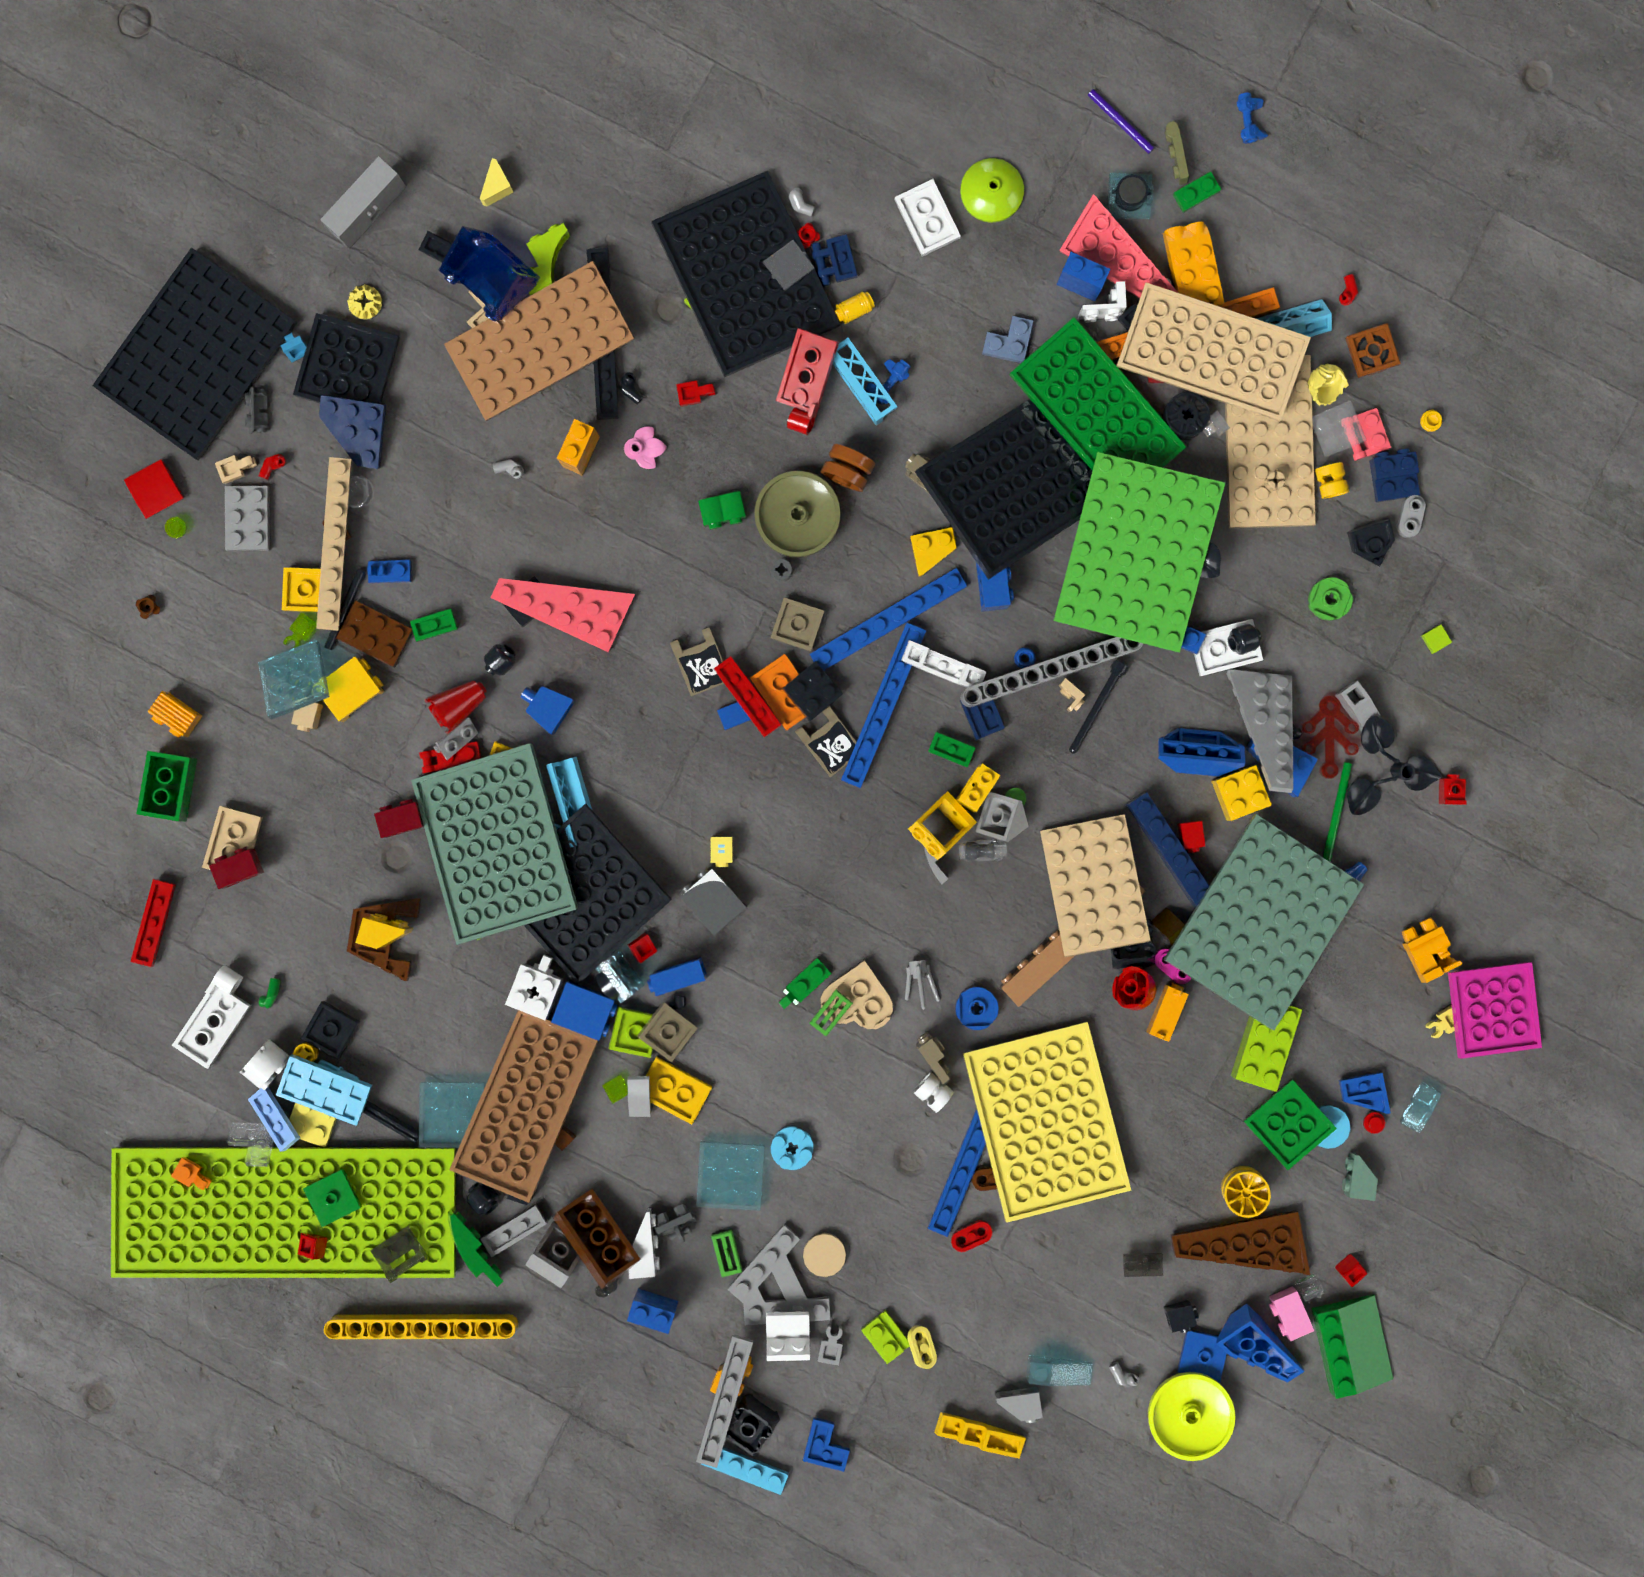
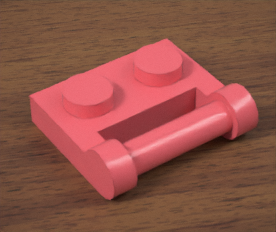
M1377 408L1340 421L1342 427H1345L1354 454L1352 456L1354 461L1391 448ZM1354 423L1358 424L1366 447L1364 451H1362L1353 426Z

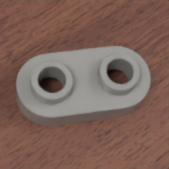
M1418 495L1406 498L1402 504L1397 531L1404 538H1411L1417 535L1421 528L1426 504L1424 499ZM1413 502L1418 504L1417 509L1412 507ZM1408 523H1411L1413 525L1412 530H1409L1407 528Z

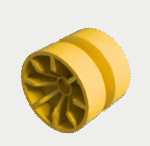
M1238 1166L1228 1171L1222 1180V1196L1229 1209L1236 1215L1246 1218L1255 1217L1263 1213L1268 1207L1271 1198L1270 1188L1266 1180L1256 1169L1248 1166Z

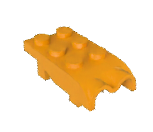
M1195 222L1187 226H1175L1165 230L1162 234L1176 291L1216 306H1223L1225 302L1212 241L1206 224L1204 222Z

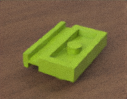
M886 1310L861 1328L863 1334L886 1364L910 1347L908 1338Z

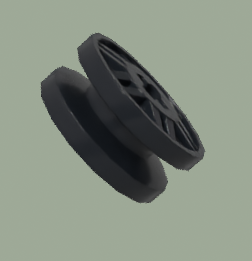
M1182 392L1174 396L1165 406L1162 419L1180 440H1190L1198 436L1208 425L1210 410L1206 401L1200 395L1192 392ZM1185 412L1189 414L1187 420L1183 418Z

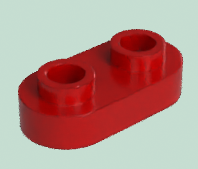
M978 1220L962 1227L952 1234V1246L958 1252H966L991 1239L992 1228L984 1220ZM982 1227L985 1229V1232L983 1234L977 1233V1230ZM960 1236L965 1237V1242L959 1243L958 1238Z

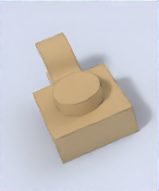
M233 455L215 463L221 481L224 484L244 477L243 470L258 466L255 457L252 458L251 456L238 460V457Z

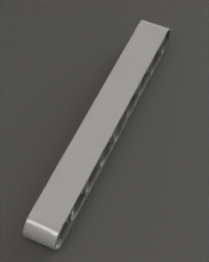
M1115 637L970 686L961 693V702L966 707H974L1131 654L1139 650L1143 643L1136 642V647L1132 648L1128 645L1127 639ZM1109 644H1113L1116 647L1115 655L1108 652L1107 647ZM1088 651L1095 652L1096 661L1088 659ZM1071 657L1076 660L1077 665L1075 668L1068 666V658ZM1048 664L1056 667L1057 672L1055 675L1048 673ZM1028 671H1033L1036 674L1037 679L1035 682L1028 680ZM1008 678L1015 679L1017 683L1015 689L1007 686ZM991 684L996 687L997 692L995 695L992 696L987 693V685ZM971 691L976 694L975 702L967 700V692Z

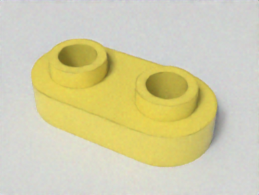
M914 1326L909 1330L907 1336L914 1361L918 1367L930 1369L937 1361V1354L930 1332L923 1326ZM917 1333L919 1334L918 1340L915 1339ZM925 1353L926 1357L922 1361V1355Z

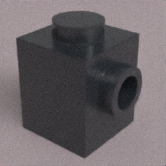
M1188 1300L1163 1307L1172 1333L1177 1331L1181 1333L1189 1332L1193 1329L1192 1327L1197 1326L1196 1319L1199 1318L1196 1306H1192Z

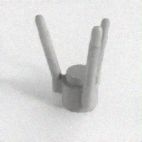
M926 960L909 962V967L906 968L905 1000H909L911 978L913 975V979H918L921 1008L924 1010L926 1005L922 978L927 975L937 1002L940 1001V997L930 972V965H926Z

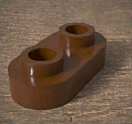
M992 1167L977 1169L972 1175V1184L977 1190L989 1191L997 1189ZM982 1175L985 1176L986 1181L980 1183L978 1178Z

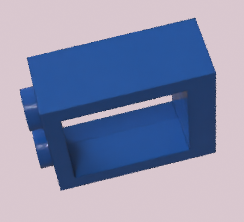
M702 957L653 972L649 975L650 979L647 980L650 992H654L655 996H659L703 982L708 976Z

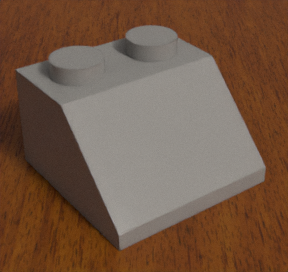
M553 1222L527 1261L526 1266L562 1288L579 1262L580 1257L560 1227Z

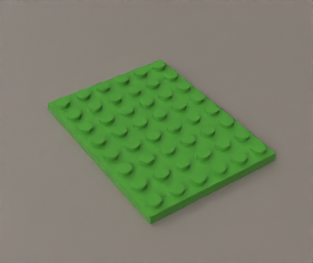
M1097 452L1054 621L1180 653L1225 483Z

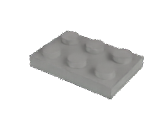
M225 486L226 551H270L269 486Z

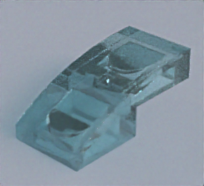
M1421 1083L1411 1098V1104L1400 1119L1401 1124L1420 1133L1433 1113L1441 1092Z

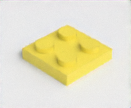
M295 1103L289 1121L301 1140L327 1147L337 1118Z

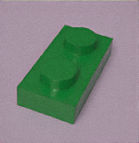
M1209 172L1174 192L1173 197L1182 212L1185 213L1220 193L1221 188L1212 172Z
M452 609L410 621L416 642L458 630Z
M935 732L928 752L968 768L975 747Z

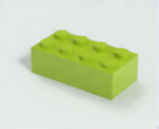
M1290 1005L1275 1030L1269 1029L1249 1016L1231 1077L1277 1092L1302 1009Z

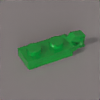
M816 958L783 990L786 996L779 1001V1004L785 1009L792 1002L795 1005L799 1002L801 1003L832 973Z

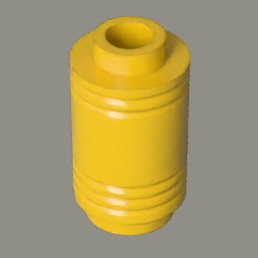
M862 291L837 304L834 312L839 322L842 321L844 324H847L871 312L875 305L871 295L868 292L864 293Z

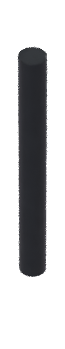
M359 569L355 573L341 606L339 631L365 572ZM330 631L324 648L333 649L339 631Z

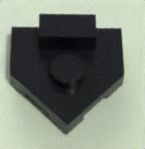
M1390 519L1379 522L1374 521L1347 532L1352 553L1380 567L1389 547L1391 548L1395 541Z

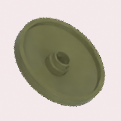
M790 471L780 474L764 486L757 498L755 522L758 532L771 549L782 555L806 557L816 554L832 541L838 530L840 506L837 496L826 481L812 473Z

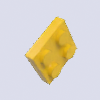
M283 568V611L318 612L321 569Z

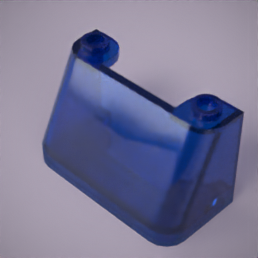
M465 226L461 227L439 268L447 282L456 285V283L463 284L485 304L483 308L486 312L485 316L492 321L502 320L540 280L538 274L493 235Z

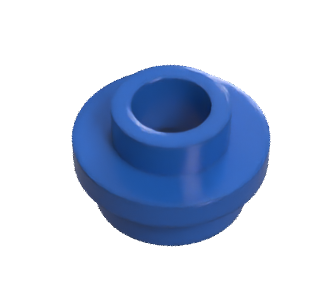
M1029 648L1019 649L1014 656L1015 664L1021 669L1034 665L1036 660L1035 653ZM1027 655L1029 658L1028 662H1022L1021 656Z

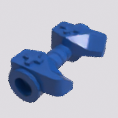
M1251 93L1238 95L1237 101L1238 110L1243 114L1244 129L1241 130V138L1245 144L1262 140L1268 136L1265 131L1260 130L1252 123L1251 112L1262 108L1264 100L1252 98Z
M902 359L897 363L892 360H887L884 363L891 374L883 385L887 393L897 381L902 382L909 377L908 372L911 367ZM868 383L866 392L875 394L877 386ZM877 398V402L881 405L888 403L886 399Z

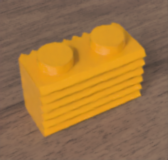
M166 691L160 692V695L148 710V713L153 715L151 719L159 725L166 724L170 727L169 732L179 738L181 735L188 737L202 718L201 714Z

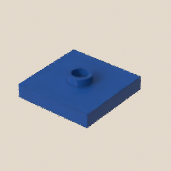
M1194 1330L1186 1332L1177 1369L1178 1373H1202L1220 1382L1227 1353L1216 1343L1218 1336Z

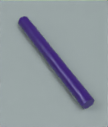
M1092 89L1087 96L1148 154L1151 153L1155 147Z

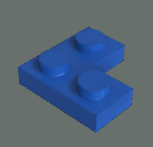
M813 1417L803 1461L844 1472L850 1448L830 1443L834 1422Z

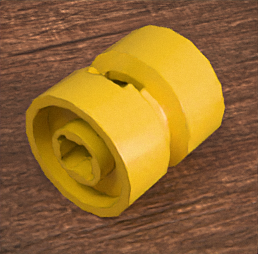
M1342 462L1315 469L1317 481L1322 483L1319 487L1322 499L1350 492L1347 480L1343 479L1345 470Z

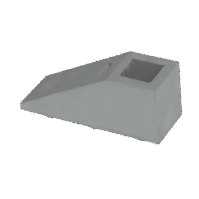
M1358 681L1351 682L1335 694V697L1361 732L1371 716L1376 715L1381 718L1372 699Z

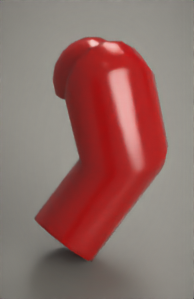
M1354 274L1343 277L1346 289L1339 296V301L1342 305L1351 304L1358 295Z
M281 454L267 457L258 476L269 480L272 470L282 468L286 464L285 457Z

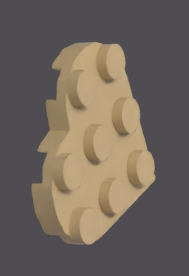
M865 960L831 983L821 996V1007L836 989L853 1002L837 1024H847L855 1021L859 1026L866 1029H878L890 1020L893 1012V1003L890 996ZM838 996L835 997V999L823 1012L825 1016L835 1005V1003L839 1000ZM844 1001L829 1018L830 1021H833L846 1005Z

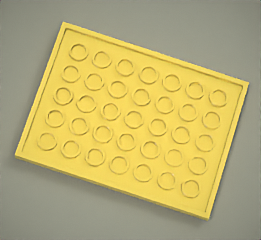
M1088 1022L963 1053L1006 1223L1131 1191Z

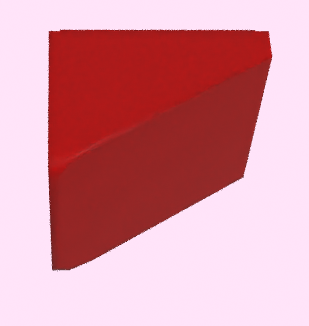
M301 1233L297 1254L312 1260L324 1258L327 1237Z
M1352 1254L1346 1256L1335 1266V1269L1351 1287L1355 1286L1368 1274Z

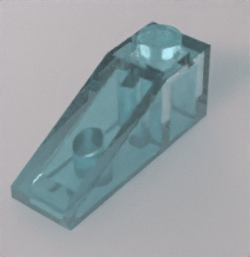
M1028 1355L1026 1378L1029 1384L1046 1386L1090 1385L1093 1363Z

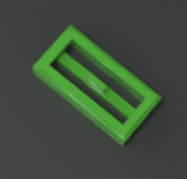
M836 989L809 1024L827 1036L853 1002ZM838 996L839 1000L818 1025L816 1021L835 997ZM844 1001L846 1005L827 1029L824 1030L822 1027Z
M733 1230L712 1234L711 1237L721 1276L726 1277L743 1272ZM727 1236L730 1239L737 1269H733L726 1241ZM719 1238L722 1241L729 1271H725L717 1241Z

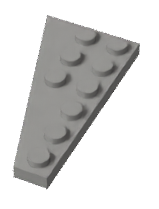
M1228 669L1226 674L1228 679L1231 680L1233 693L1240 704V712L1248 734L1255 745V753L1259 756L1262 764L1261 769L1269 791L1292 793V676Z

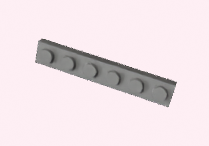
M732 1335L696 1462L715 1468L718 1466L753 1345V1340Z

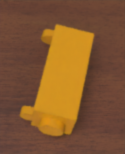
M1172 983L1171 987L1168 985L1164 986L1146 1030L1147 1033L1162 1040L1170 1041L1189 995L1183 992L1184 987Z

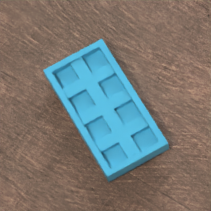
M292 1054L288 1059L276 1095L357 1126L373 1085Z

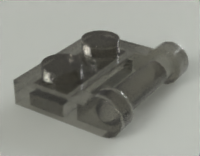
M406 1226L370 1250L390 1283L397 1280V1276L417 1263H423L428 1260L426 1252L409 1226ZM414 1250V1256L392 1269L390 1263L408 1251Z

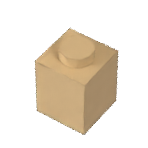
M297 699L291 724L298 725L297 730L310 732V729H317L323 705Z

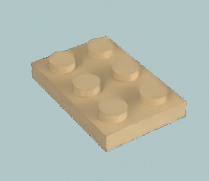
M219 806L202 868L210 870L209 865L215 863L214 859L223 855L231 857L235 855L234 851L240 848L254 849L263 817Z

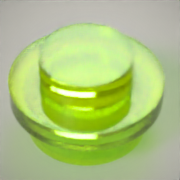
M171 517L165 523V532L172 538H181L187 531L185 521L179 517Z

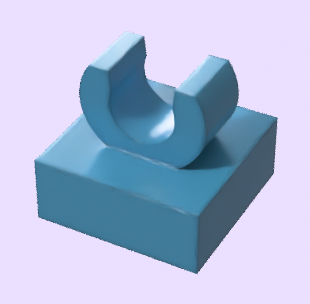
M292 333L284 336L286 343L282 344L281 347L290 361L294 362L304 357L307 345L300 335L294 338Z

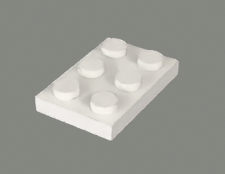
M933 179L895 197L894 200L922 257L960 239L961 235Z
M1253 619L1202 632L1207 636L1198 655L1194 654L1199 676L1263 660L1260 645L1255 651L1244 655L1233 652L1228 645L1227 639L1230 631L1244 624L1254 626Z

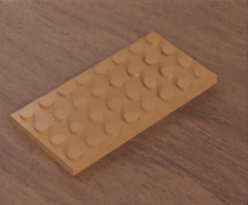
M592 261L448 341L444 345L485 421H488L633 341L635 338L598 268Z
M518 1010L449 1170L531 1203L598 1044V1040L551 1023L549 1020H543Z

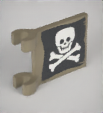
M710 627L702 630L706 642L689 649L682 650L678 640L670 642L691 696L724 684L714 671V668L721 664L723 660Z
M830 706L822 711L829 720L825 725L810 736L802 727L797 729L795 733L828 776L832 777L848 764L856 741Z

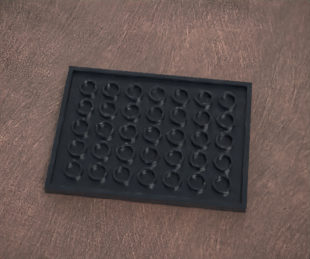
M768 171L651 221L724 378L792 348L798 328L821 335L840 326L834 309Z
M1029 399L919 467L915 473L989 580L1080 520L1092 470Z

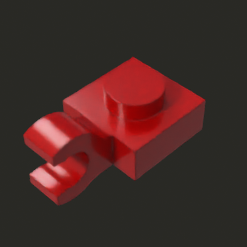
M697 380L676 384L681 407L702 403V396L716 395L713 384L699 386Z

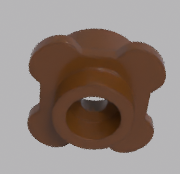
M148 595L147 598L136 601V607L140 612V617L143 619H148L150 615H157L161 611V608L156 604V597L154 595Z

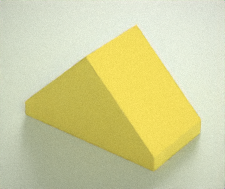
M493 158L480 196L484 206H489L513 193L497 160Z

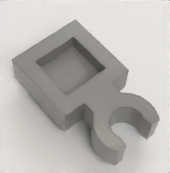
M828 1324L826 1328L828 1339L822 1338L818 1362L839 1366L843 1342H838L837 1340L842 1336V1327L839 1326L838 1333L832 1334L830 1332L831 1325Z

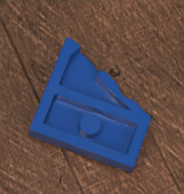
M1382 1072L1339 1080L1342 1100L1344 1102L1386 1114L1391 1113Z

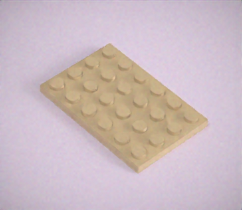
M1125 814L1040 831L1064 956L1069 957L1149 942L1150 936Z

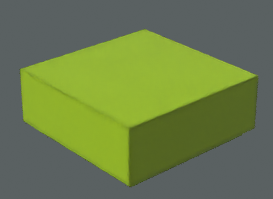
M1441 624L1421 635L1431 654L1452 643Z

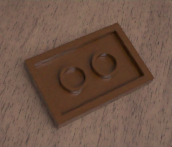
M355 600L336 639L395 668L413 630Z

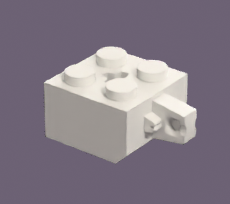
M543 955L540 965L535 963L534 967L525 963L521 964L505 1005L543 1020L548 1019L563 982V978L553 975V970L549 969L553 958ZM537 987L536 991L539 994L533 996L530 989Z

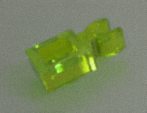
M301 612L289 628L293 632L292 636H287L283 644L288 645L290 641L294 640L295 646L292 650L295 652L299 651L302 639L309 642L316 632L317 622Z

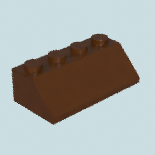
M593 1189L556 1212L553 1219L601 1289L618 1279L641 1260Z

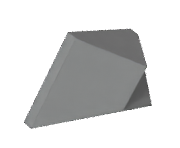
M989 792L976 832L1009 842L1029 827L1022 801Z

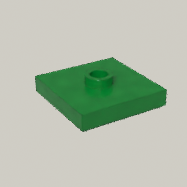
M344 1169L303 1188L321 1227L362 1207Z

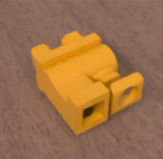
M1427 918L1420 922L1424 933L1419 936L1413 926L1401 931L1405 941L1402 945L1407 951L1421 983H1428L1462 965L1460 960L1457 961L1449 956L1451 955L1448 951V947L1451 946L1450 941L1444 933L1445 931L1442 926H1437L1432 918ZM1433 954H1437V955H1438V956H1437L1438 964L1436 963V961H1435V959H1434V957H1433Z

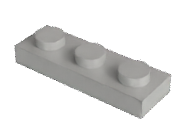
M536 1204L483 1236L481 1241L490 1256L493 1257L543 1227L548 1222Z

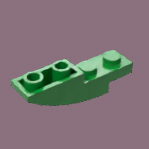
M452 1210L448 1211L451 1235L467 1267L476 1278L484 1272L498 1287L504 1282L500 1276L502 1271L495 1264L491 1266L486 1261L489 1257L481 1248L476 1250L482 1245L479 1241L481 1235L473 1227L469 1229L464 1224L467 1220L459 1211L456 1214Z

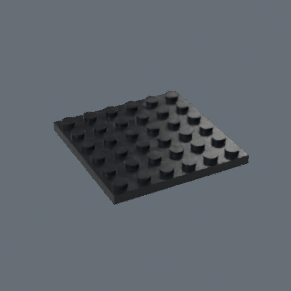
M584 804L557 829L578 909L524 925L577 985L672 900L587 804ZM569 824H571L577 845L567 838L565 828Z

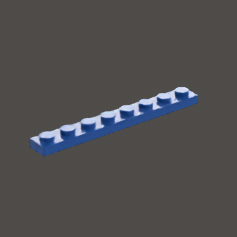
M957 568L809 655L813 662L816 661L825 671L963 590L967 585Z
M906 623L841 781L861 788L912 666L901 661L908 641L910 640L921 645L926 630Z

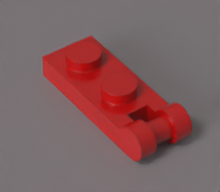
M479 742L467 743L448 760L445 759L442 752L438 753L436 750L419 752L424 766L422 767L423 774L442 771L482 758ZM437 756L438 764L432 765L431 757Z

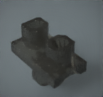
M1123 1254L1124 1277L1163 1276V1254Z

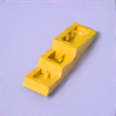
M940 1412L934 1431L937 1436L955 1439L961 1444L979 1447L982 1451L1019 1459L1026 1439L1024 1436L998 1427Z

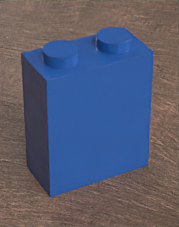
M1070 252L1056 285L1096 301L1110 268Z
M568 981L565 984L551 1023L600 1041L602 1036H607L610 1025L607 1024L609 1017H614L618 1005L615 1004L616 1000L610 999L603 993Z
M638 1288L627 1321L669 1334L679 1301Z

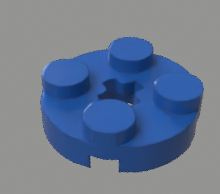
M970 987L961 992L955 1005L958 1019L963 1025L972 1030H982L990 1026L996 1019L999 1010L996 998L983 987ZM975 1002H978L979 1006H983V1010H979V1014H975L971 1010V1006H974Z

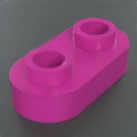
M1163 948L1158 950L1154 956L1155 965L1174 982L1179 984L1188 983L1191 977L1186 974L1184 977H1179V969L1169 963L1164 964L1162 962V958L1167 955L1169 949Z

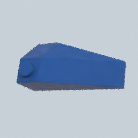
M1248 1304L1229 1316L1216 1340V1343L1229 1356L1235 1359L1239 1357L1247 1361V1364L1252 1367L1256 1365L1265 1369L1266 1373L1287 1383L1305 1372L1304 1368L1265 1321Z

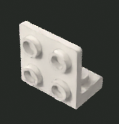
M1125 281L1116 282L1114 288L1108 294V304L1083 305L1078 319L1084 320L1087 323L1095 322L1097 319H1105V321L1118 320V317L1126 309Z
M809 1312L766 1313L767 1361L810 1360Z

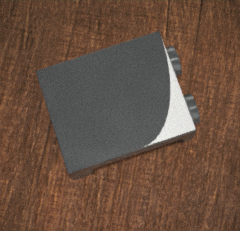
M706 868L697 876L700 879L694 885L690 882L681 890L684 894L680 898L709 931L716 935L747 906L722 880L714 868L710 871Z

